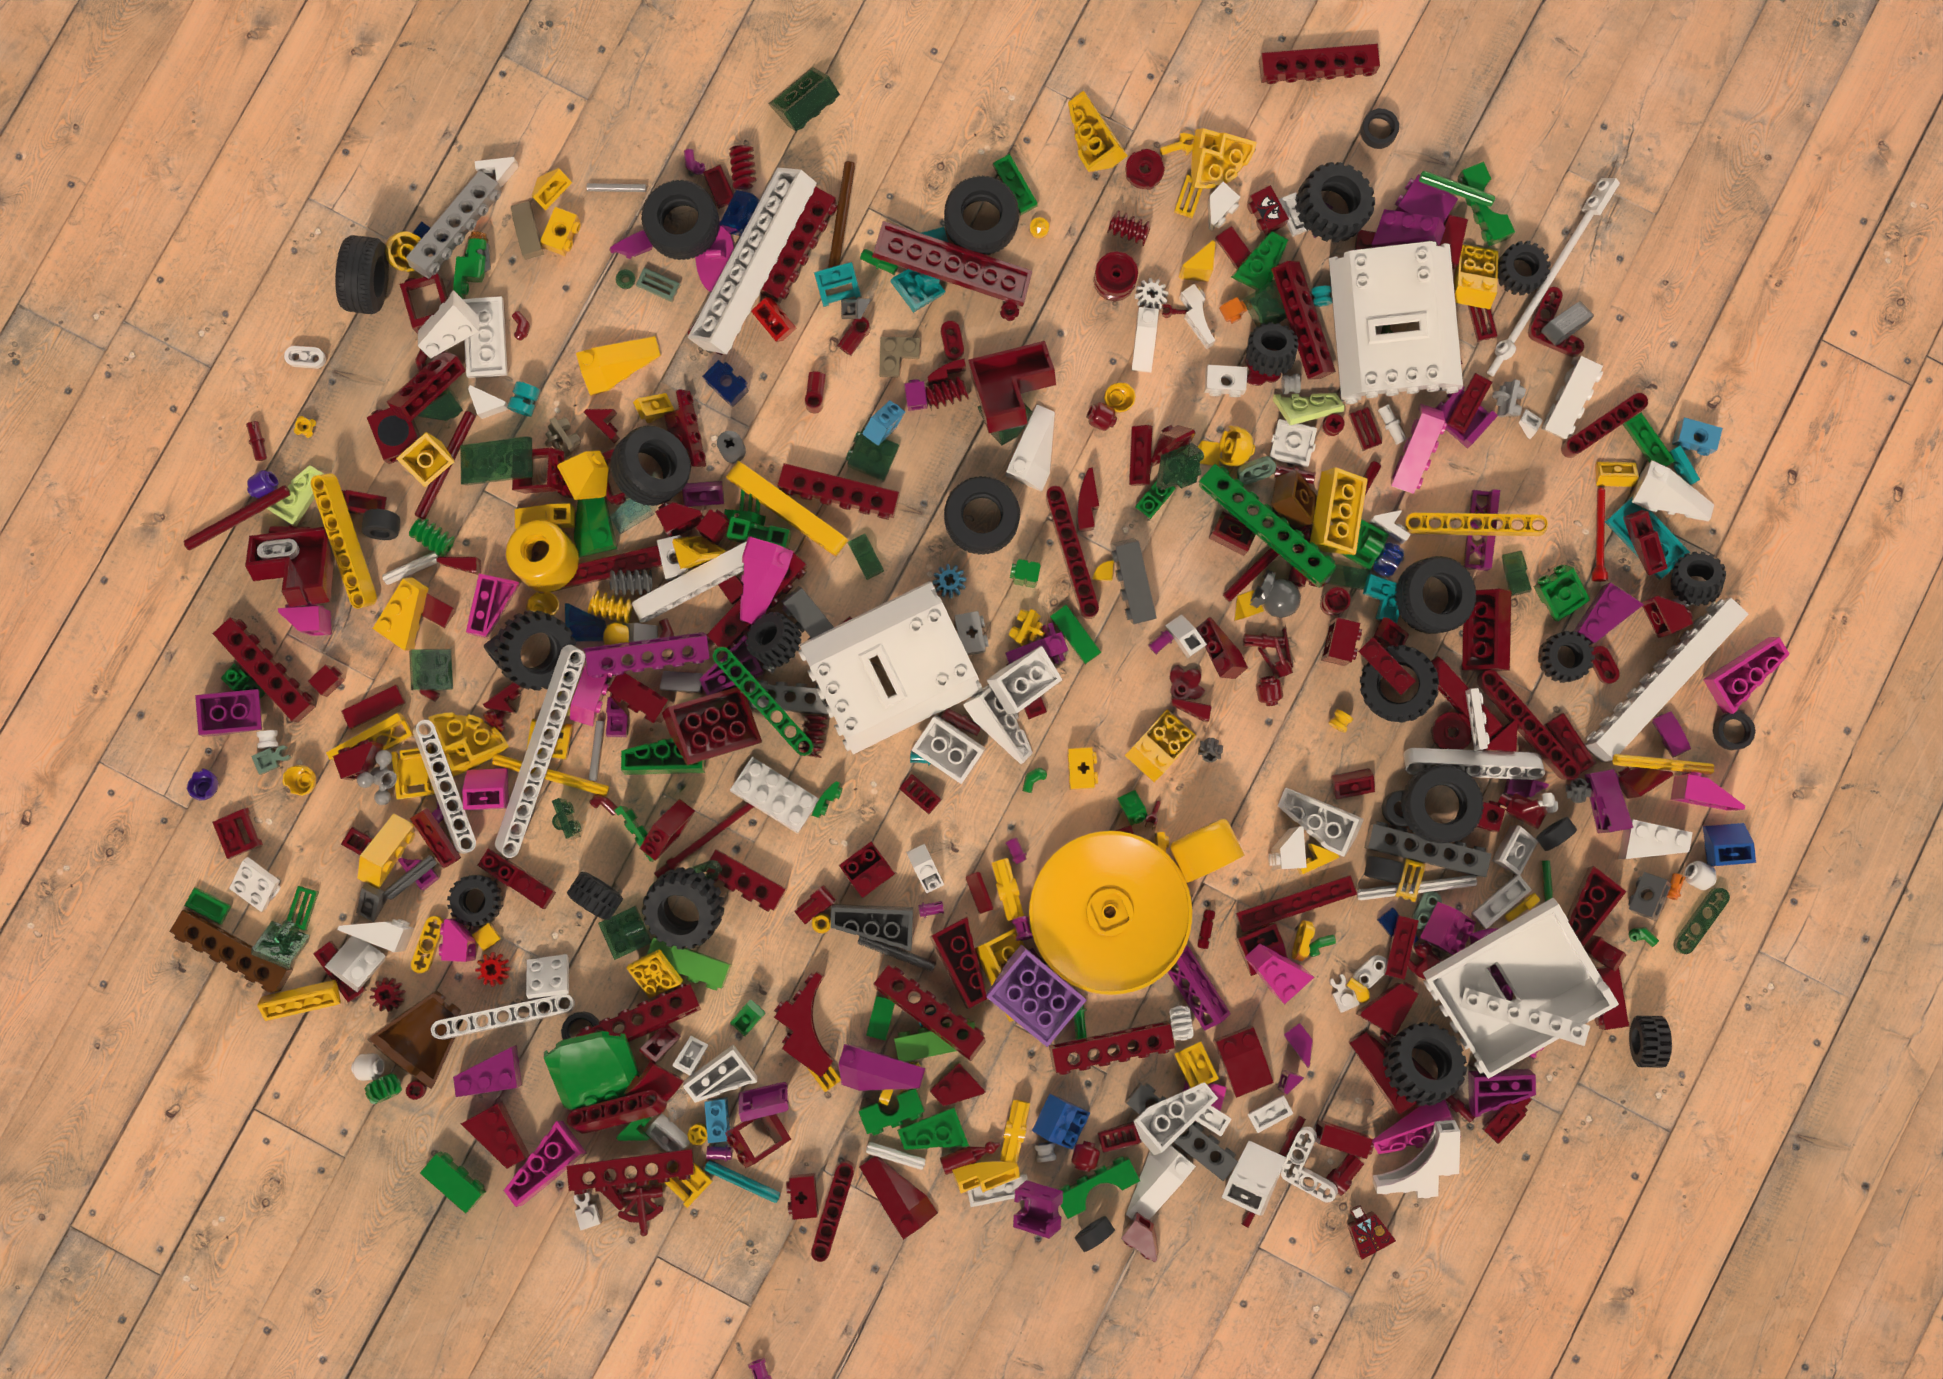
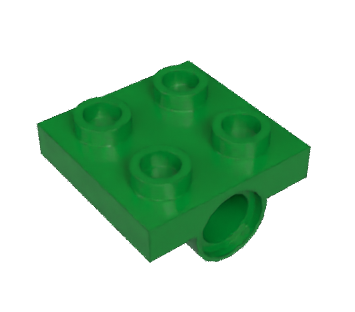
M1361 519L1356 554L1341 555L1370 570L1383 550L1389 534Z

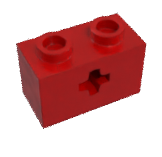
M764 298L751 310L753 315L776 342L784 341L797 329L772 298Z

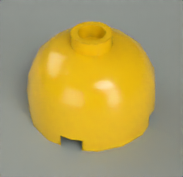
M407 231L398 232L389 237L385 243V256L388 263L399 271H415L409 266L406 257L419 243L421 238Z
M1229 426V431H1224L1220 439L1218 452H1222V458H1219V460L1224 465L1240 466L1246 463L1254 454L1255 445L1251 434L1246 429Z

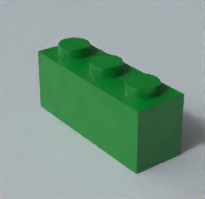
M440 1151L434 1155L420 1174L466 1214L487 1191L483 1189L484 1185L479 1180H473L468 1175L469 1172L463 1166L458 1167L453 1162L454 1159L451 1155Z

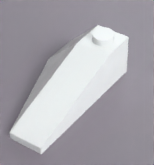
M1036 405L1006 471V477L1041 492L1050 474L1054 411Z
M1652 460L1641 472L1632 503L1650 511L1657 512V510L1667 511V514L1674 515L1679 513L1684 514L1687 518L1704 521L1711 519L1714 508L1712 502L1670 468Z
M989 684L983 688L982 692L970 697L963 704L972 719L1020 764L1024 763L1033 752L1025 732L1019 728L1016 720L1019 718L1018 714L1006 713Z
M1285 788L1278 804L1280 809L1300 826H1303L1306 832L1321 843L1325 849L1345 857L1355 841L1364 820L1352 813L1289 788Z
M1204 1082L1148 1107L1134 1120L1140 1139L1153 1155L1162 1153L1218 1097Z
M1172 1145L1159 1154L1153 1155L1149 1151L1139 1177L1140 1182H1138L1126 1215L1132 1219L1136 1212L1149 1220L1196 1166Z

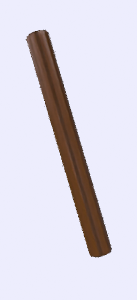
M845 161L828 268L840 265L855 163L851 161Z

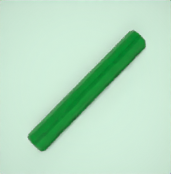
M1422 171L1419 181L1424 184L1489 207L1495 201V196L1427 171Z

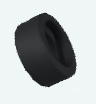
M1378 108L1372 110L1366 115L1361 124L1360 135L1362 140L1374 149L1388 147L1394 142L1399 132V121L1396 115L1387 109ZM1373 119H1383L1390 125L1391 133L1387 138L1378 139L1369 132V124Z
M1744 713L1723 714L1716 720L1713 726L1715 741L1719 746L1727 750L1744 749L1755 738V725L1751 718ZM1732 719L1740 721L1744 726V738L1738 743L1729 742L1724 736V725Z
M1564 817L1539 833L1536 840L1545 851H1549L1574 835L1577 828L1569 817Z
M585 1011L577 1012L567 1017L561 1029L562 1040L571 1038L570 1027L576 1020H587L594 1027L599 1025L598 1018L592 1013Z
M1103 1216L1082 1229L1075 1236V1240L1083 1252H1087L1110 1237L1115 1229L1108 1218Z

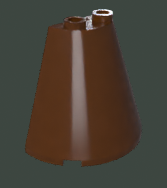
M438 991L422 999L367 1039L370 1043H374L373 1046L391 1061L430 1089L433 1088L455 1037L437 1039L432 1035L431 1027L438 1020L462 1016L460 1014L461 1009L453 1003L450 1006L445 1003L446 997ZM461 1020V1021L458 1022V1024H457L458 1030H459V1028H460V1026H461L463 1020ZM444 1024L437 1027V1034L439 1036L446 1033L447 1027Z

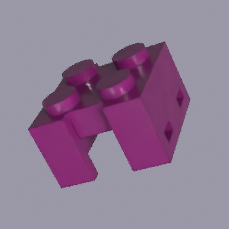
M1028 1180L1015 1189L1014 1202L1019 1203L1021 1200H1024L1025 1205L1014 1214L1013 1227L1050 1239L1061 1229L1062 1217L1058 1212V1207L1063 1202V1191Z

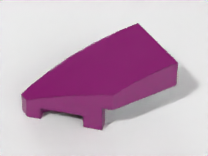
M644 230L614 244L610 247L609 251L611 253H620L625 255L626 258L631 259L632 256L636 257L652 250L653 245Z
M607 697L606 736L627 738L628 716L611 697Z
M1507 779L1504 793L1511 796L1517 793L1527 798L1534 796L1542 789H1546L1549 784L1534 779Z
M398 859L406 873L422 861L418 859ZM431 868L415 882L424 891L436 882L439 877Z
M1299 1023L1285 1033L1284 1037L1306 1067L1309 1068L1313 1039Z

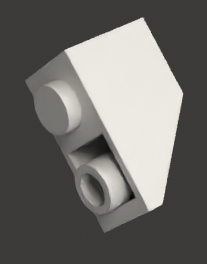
M1224 182L1216 188L1208 199V223L1211 231L1215 227L1220 228L1226 221L1225 217L1228 213L1233 214L1240 206L1238 204L1240 196Z
M1182 614L1165 625L1187 659L1207 645L1195 627Z
M925 844L906 852L926 894L944 885Z

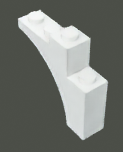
M1435 1121L1434 1129L1427 1145L1412 1161L1391 1172L1373 1175V1185L1377 1194L1415 1191L1418 1198L1437 1197L1439 1175L1450 1176L1452 1174H1459L1460 1130L1456 1121Z

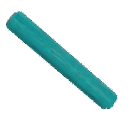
M709 1160L705 1165L704 1170L773 1203H777L781 1196L780 1192L714 1161Z

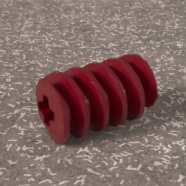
M745 145L733 146L729 149L730 164L732 166L731 172L733 173L732 180L734 181L732 186L738 190L751 189L753 187L752 183L756 182L757 178L751 177L756 174V170L750 169L755 166V162L750 161L754 159V155L748 153L753 152L754 149L751 146Z
M1118 210L1112 217L1107 233L1113 229V235L1116 236L1120 231V238L1123 239L1128 234V241L1135 237V243L1138 244L1142 240V246H1144L1151 229L1150 222L1147 221L1142 225V219L1140 218L1135 222V216L1128 220V214L1125 213L1120 217V211Z
M958 376L955 378V383L952 379H948V385L941 381L940 388L937 384H933V390L929 386L925 388L931 411L932 405L939 409L940 402L944 407L947 406V400L953 405L954 398L962 402V395L967 400L969 399L965 383Z
M815 715L803 716V719L808 722L802 724V727L807 730L803 732L814 744V750L809 756L822 758V756L817 754L818 751H823V748L818 746V744L825 742L820 736L826 735V732L822 731L821 728L827 727V724L822 721L829 718ZM806 741L801 742L800 744L804 745V747H799V750L802 753L808 752L810 744Z

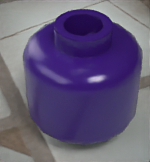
M261 470L248 478L247 491L252 497L260 499L278 489L279 482L272 472Z

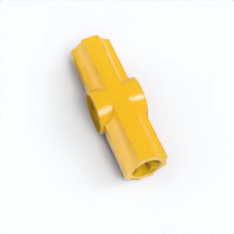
M1008 858L991 862L997 881V891L1000 901L1003 903L1007 920L1010 921L1024 916L1019 899L1020 893L1016 879L1013 878Z
M1013 1099L1009 1120L1006 1122L1003 1135L1004 1142L1000 1156L1001 1161L1017 1163L1021 1143L1024 1142L1027 1129L1026 1121L1030 1108L1029 1102Z

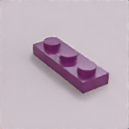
M1060 632L1005 652L1009 664L1040 646L1043 647L1049 658L1069 650L1064 636Z

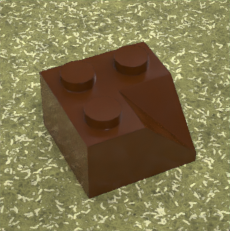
M1298 470L1276 477L1271 501L1272 508L1289 522V526L1293 530L1312 524L1317 495Z

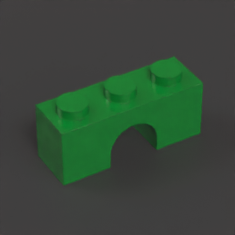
M731 517L727 538L731 541L745 543L748 537H753L788 549L792 533L789 529L771 525L770 527L760 526L748 520Z
M908 1089L897 1094L899 1109L895 1113L887 1114L883 1112L878 1102L859 1109L858 1112L866 1133H872L874 1136L884 1132L883 1128L891 1125L892 1128L902 1125V1120L910 1118L912 1121L922 1117L921 1113L925 1109L917 1089Z

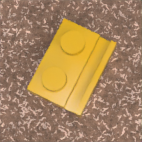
M1198 1042L1174 1054L1189 1088L1204 1082L1210 1084L1219 1079L1202 1042Z

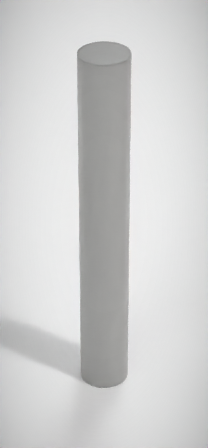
M587 183V191L646 192L647 190L646 184Z
M596 721L589 773L590 781H597L604 721Z

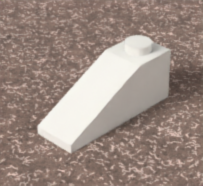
M1139 307L1132 371L1149 373L1152 371L1159 309Z

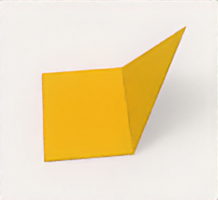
M1201 441L1188 457V460L1199 464H1216L1219 466L1221 452H1218L1219 443Z
M1255 590L1237 596L1234 621L1264 612L1262 605L1258 608L1250 605Z

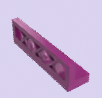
M1492 489L1489 492L1472 490L1470 513L1498 514L1501 490ZM1477 495L1487 496V503L1483 508H1480L1476 503ZM1474 521L1471 522L1470 525L1472 528H1479ZM1497 521L1491 523L1492 528L1496 529ZM1467 535L1464 568L1482 571L1490 570L1493 563L1495 536L1480 535L1482 537V544L1476 547L1472 542L1473 535ZM1474 552L1480 557V565L1469 564L1470 555Z
M1186 945L1176 962L1179 970H1175L1172 967L1168 974L1205 1031L1223 1022L1231 1013L1192 951ZM1182 978L1188 980L1190 983L1189 988L1183 985ZM1193 995L1199 997L1200 1005L1193 1001ZM1204 1012L1211 1016L1212 1022L1207 1023L1203 1017Z

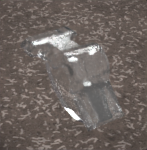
M680 1087L675 1095L667 1101L669 1122H676V1119L681 1118L687 1111L688 1102L685 1095L688 1093L684 1087Z

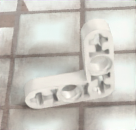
M1303 1127L1298 1132L1281 1171V1176L1285 1181L1321 1201L1331 1202L1338 1193L1336 1185L1304 1167L1316 1142L1317 1134L1313 1128ZM1308 1133L1310 1139L1304 1146L1301 1143L1305 1138L1304 1135ZM1294 1150H1301L1304 1158L1297 1159L1294 1156ZM1293 1163L1296 1164V1166L1293 1169V1174L1289 1175L1288 1169L1292 1166ZM1311 1177L1314 1180V1186H1307L1304 1183V1178ZM1319 1183H1321L1319 1190H1315ZM1327 1188L1330 1189L1331 1193L1328 1196L1325 1195V1190Z

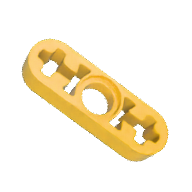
M431 916L425 921L411 961V968L416 973H425L432 966L442 937L440 927L444 923L443 918L439 916ZM437 920V924L440 926L434 929L433 934H437L436 938L426 935L427 932L431 933L433 930V926L430 923ZM426 939L433 941V948L429 951L423 947V942ZM422 952L424 954H430L429 957H424L423 963L426 964V966L421 967V969H419L417 961H421L423 958V955H420L419 953Z

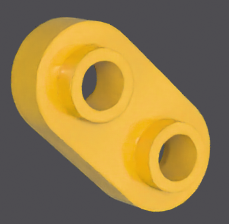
M1302 920L1298 927L1292 949V958L1295 960L1303 961L1309 956L1310 940L1315 934V927H1313L1312 922Z

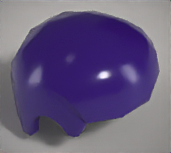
M202 768V771L193 772L192 778H190L187 784L189 795L199 801L212 798L219 786L217 777Z

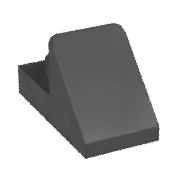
M365 883L361 889L356 913L375 922L388 899L384 891Z

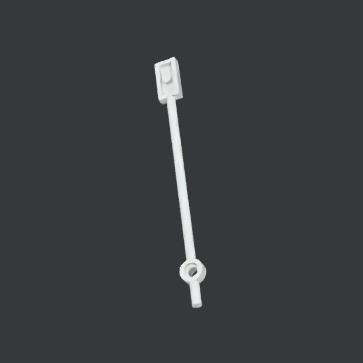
M1601 178L1597 183L1594 191L1582 208V211L1585 213L1584 217L1551 268L1547 279L1541 284L1508 339L1497 344L1495 348L1497 357L1487 371L1488 375L1493 377L1503 360L1509 359L1515 353V341L1594 215H1601L1619 186L1620 182L1616 178Z

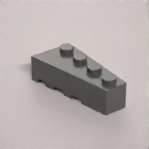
M1131 538L1111 543V555L1117 568L1115 570L1116 577L1122 587L1120 589L1121 598L1126 602L1127 606L1125 609L1127 620L1137 624L1157 619L1139 541Z
M800 586L781 600L784 605L782 608L789 618L793 616L797 620L795 625L802 633L806 631L810 636L807 640L834 628Z
M832 904L831 928L911 951L913 907Z

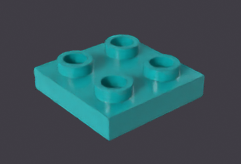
M910 269L901 272L890 281L913 313L945 293V290L939 283L940 279Z

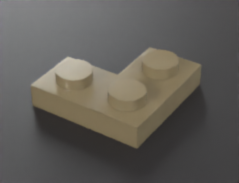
M880 337L879 376L899 378L900 358L919 359L920 338Z

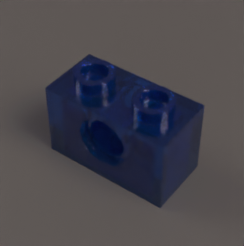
M736 190L719 225L730 234L741 236L760 200L752 193Z
M718 360L702 377L733 408L749 392L746 386L748 383L740 375L736 377L732 373L734 369L727 362L722 363ZM723 380H732L729 386L722 385Z

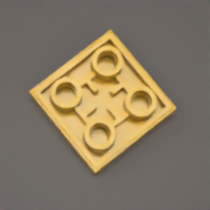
M660 949L628 964L626 967L649 999L680 985L683 981Z

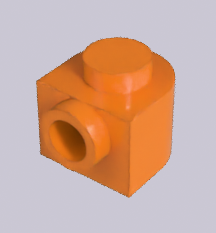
M1238 297L1219 307L1225 321L1231 322V324L1242 319L1241 316L1247 311L1245 303L1239 301Z

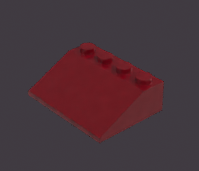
M738 687L669 706L662 712L668 732L687 765L762 743L747 697Z

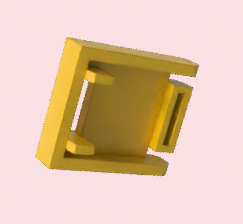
M433 746L428 747V753L434 754ZM419 748L401 750V759L398 758L397 751L391 753L393 772L397 777L395 783L397 800L435 795ZM434 763L433 770L437 773L436 763ZM425 785L424 792L410 794L408 792V786Z

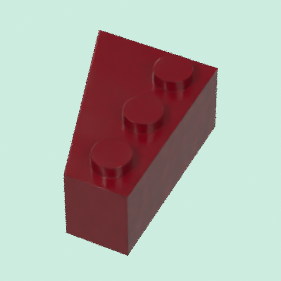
M626 673L617 675L608 688V691L612 693L611 698L619 703L622 700L629 704L627 708L635 713L643 712L646 714L644 718L653 724L656 721L662 723L664 720L662 712L674 704Z
M503 1101L461 1123L506 1169L530 1156Z

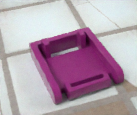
M780 1082L739 1092V1116L741 1122L786 1112L789 1109L787 1083Z

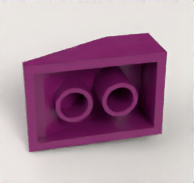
M259 689L195 695L199 736L209 737L262 730Z

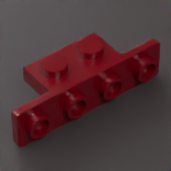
M676 390L679 410L664 415L667 431L677 437L685 449L688 450L692 467H706V456L701 442L702 437L698 428L693 396L688 390Z

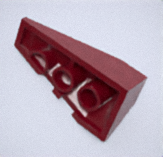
M1170 425L1162 429L1151 459V467L1186 451L1196 434L1195 430L1180 425L1175 427Z
M1367 1032L1349 1043L1394 1112L1401 1114L1416 1104V1101L1413 1103L1406 1101L1404 1095L1400 1097L1396 1093L1398 1090L1390 1086V1078H1386L1384 1073L1387 1068L1383 1066V1059L1386 1057L1384 1056L1386 1047Z
M878 1156L872 1157L859 1166L903 1240L919 1230L938 1214L925 1193L902 1177Z

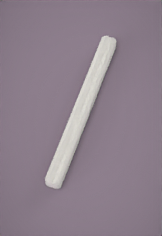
M1475 875L1422 881L1418 893L1476 886L1477 879ZM1416 882L1412 883L1410 894H1413ZM1407 883L1403 884L1401 891L1405 892ZM1398 885L1357 890L1358 900H1368L1395 896Z

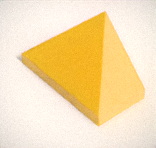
M557 168L537 178L532 197L546 211L572 182Z

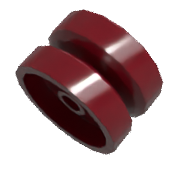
M1118 251L1107 253L1101 257L1096 265L1093 279L1097 293L1104 299L1114 302L1124 300L1130 296L1135 289L1138 278L1137 264L1132 257Z

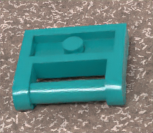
M852 262L814 272L823 307L842 299L861 297ZM852 283L853 289L826 296L825 290Z

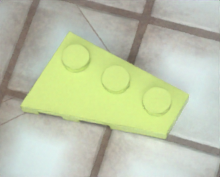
M1336 393L1311 394L1310 397H1300L1299 394H1291V397H1281V394H1274L1273 396L1274 403L1289 425L1344 412L1345 407Z
M309 465L291 480V484L288 486L291 495L267 509L296 527L315 498L310 484L311 479L323 473Z

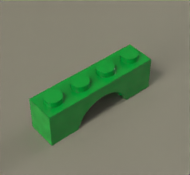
M1484 161L1462 170L1458 175V183L1483 192L1491 181V176ZM1466 199L1467 205L1473 210L1475 223L1479 224L1482 230V239L1484 242H1487L1489 247L1512 237L1515 230L1508 214L1495 213L1486 205Z
M1119 1156L1112 1161V1165L1105 1167V1165L1100 1166L1094 1170L1095 1173L1091 1176L1083 1175L1076 1179L1077 1183L1071 1186L1066 1184L1058 1189L1063 1191L1061 1207L1067 1219L1086 1210L1087 1195L1096 1185L1110 1183L1123 1191L1140 1182L1128 1156L1125 1158Z

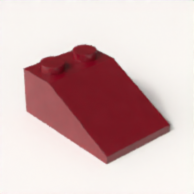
M1247 1026L1213 1040L1236 1098L1274 1083L1262 1046L1253 1026Z

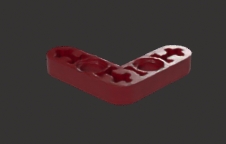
M1550 287L1539 303L1528 329V336L1539 344L1570 357H1576L1584 350V342L1580 338L1571 335L1567 338V342L1565 339L1555 346L1544 334L1535 335L1537 328H1540L1541 332L1554 319L1563 298L1561 289ZM1555 293V299L1552 301L1551 305H1549L1548 303L1551 299L1550 294ZM1541 310H1548L1550 312V318H1542L1540 314ZM1573 343L1577 344L1576 348L1578 349L1572 351V346H1570Z

